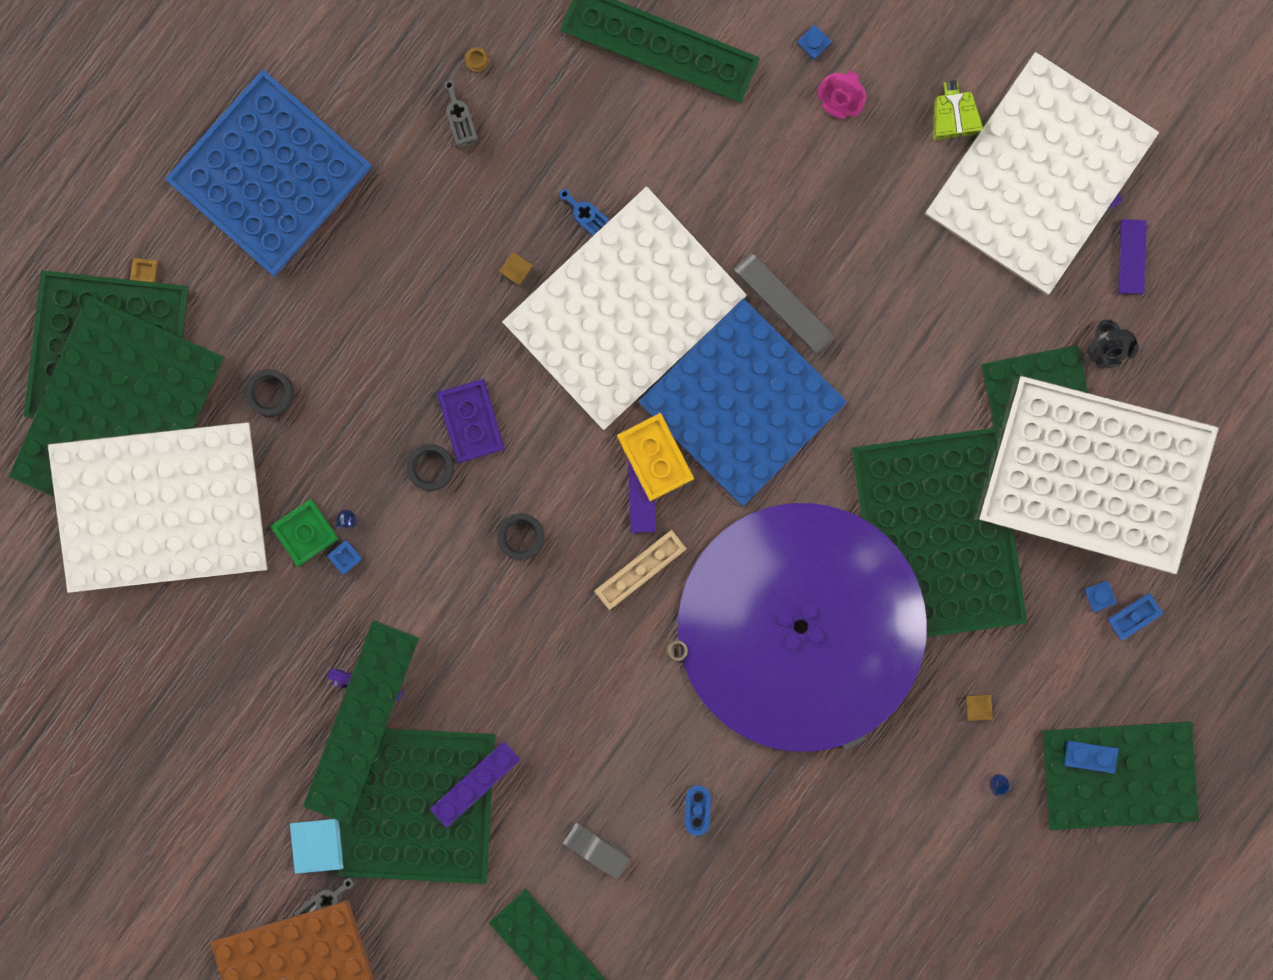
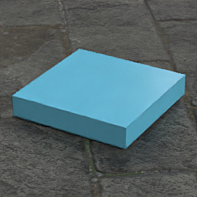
M328 819L290 823L295 873L343 869L338 820Z

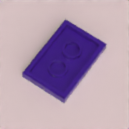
M484 379L437 392L457 464L505 450Z

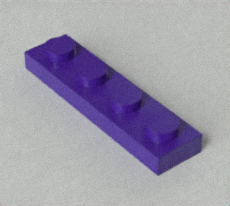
M504 741L430 810L447 828L521 759Z

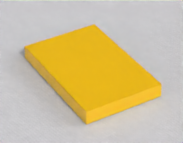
M661 413L617 435L650 501L694 480Z

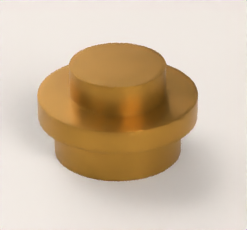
M474 47L467 51L465 64L469 70L481 72L487 68L489 56L484 49Z

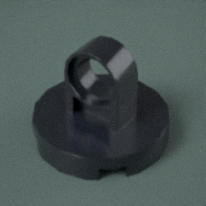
M1105 319L1098 324L1095 332L1096 338L1089 345L1088 354L1090 360L1096 362L1097 367H1118L1122 365L1121 360L1126 359L1128 356L1130 360L1135 357L1139 350V344L1133 332L1120 329L1115 321ZM1106 328L1111 331L1103 333L1101 329Z

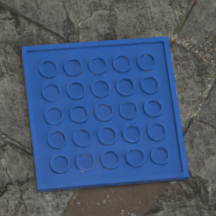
M262 69L165 180L275 277L373 166Z
M743 298L638 403L652 417L661 413L674 439L743 507L847 401Z

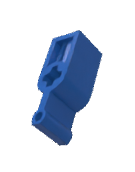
M562 189L559 192L561 201L568 203L574 209L573 214L576 223L591 237L610 221L591 203L585 201L577 203L566 189ZM580 210L584 212L590 210V218L583 217L581 219Z

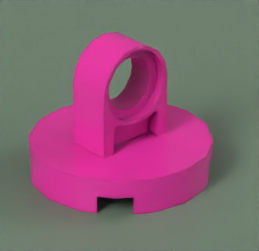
M849 70L847 75L833 73L826 76L819 85L817 97H820L823 102L822 107L824 110L842 119L852 115L856 117L863 110L867 99L865 89L858 82L860 75Z

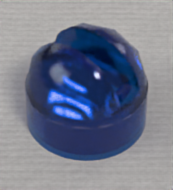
M343 510L338 514L336 519L337 527L357 526L356 516L352 511Z
M995 774L989 781L990 789L995 796L1005 795L1011 789L1009 780L1002 774Z

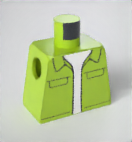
M958 80L944 82L945 95L936 97L934 101L933 140L979 135L983 130V126L972 93H960Z

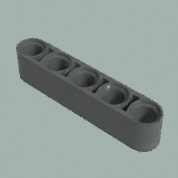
M750 252L732 269L738 278L815 355H818L834 339L833 334L753 253Z

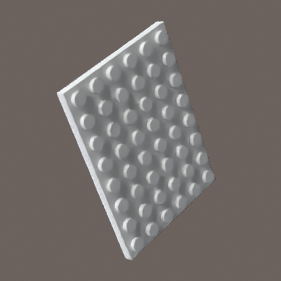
M1035 52L925 215L1048 296L1159 132Z
M646 186L502 323L592 419L605 430L747 295Z
M1021 376L980 520L1177 575L1218 427Z
M249 422L48 445L68 593L268 569Z

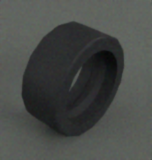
M265 369L258 371L250 377L246 384L245 397L253 411L263 416L275 417L282 415L290 408L294 399V389L287 376L276 370ZM266 379L279 381L284 389V398L281 403L272 408L260 405L255 396L258 384Z
M424 444L417 447L410 454L407 460L406 471L409 479L415 486L426 491H436L444 488L451 481L454 474V462L451 455L444 448L436 444ZM427 453L439 455L445 464L443 476L434 482L422 480L416 471L418 459Z
M524 513L512 514L505 518L497 532L498 545L502 552L510 558L518 560L530 559L536 555L542 548L545 538L539 521L531 515ZM525 522L532 526L535 531V541L531 548L525 551H517L509 546L506 534L509 527L514 523Z

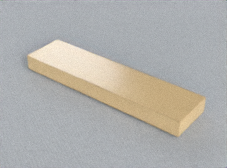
M671 530L594 592L606 607L611 610L687 548Z

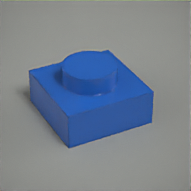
M816 25L797 41V45L813 61L832 43Z
M348 540L344 541L328 555V558L343 575L363 560Z
M1108 580L1084 589L1092 612L1117 604Z

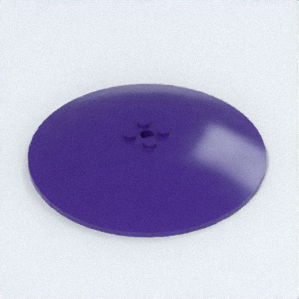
M814 503L782 504L765 508L747 515L722 531L708 545L692 568L683 590L678 614L679 641L687 646L688 650L686 657L682 659L695 691L704 704L720 721L743 737L761 745L787 751L809 752L838 747L866 735L882 724L897 709L913 686L920 670L926 644L927 621L921 589L908 561L897 546L885 534L864 519L845 510ZM799 619H803L808 623V631L804 634H798L794 630V623ZM680 645L681 655H682L683 652H684V649H683V647Z

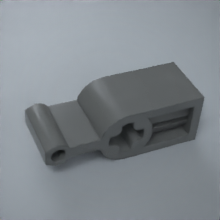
M445 81V89L452 101L448 104L446 113L457 148L460 149L479 143L467 105L463 101L456 99V88L453 81ZM456 109H460L462 117L457 118L454 115ZM461 126L464 127L467 136L466 138L464 137Z
M578 822L575 823L563 842L564 845L616 880L631 857Z
M348 877L338 889L333 887L323 889L299 908L295 915L313 911L315 908L320 909L340 903V893L345 889L353 887L357 879L355 877ZM331 895L333 900L331 903L325 904L323 900Z

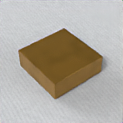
M512 252L499 273L520 287L534 266Z
M133 258L130 280L157 283L159 261Z
M990 694L965 696L967 721L993 720Z

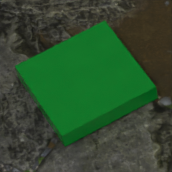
M312 498L270 526L297 567H300L339 540V537Z

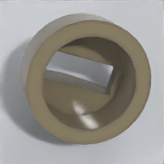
M681 641L669 643L666 650L668 657L675 661L684 659L688 651L687 646ZM673 645H676L677 657H674ZM680 645H681V646L683 647V649H684V652H683L682 655H681Z

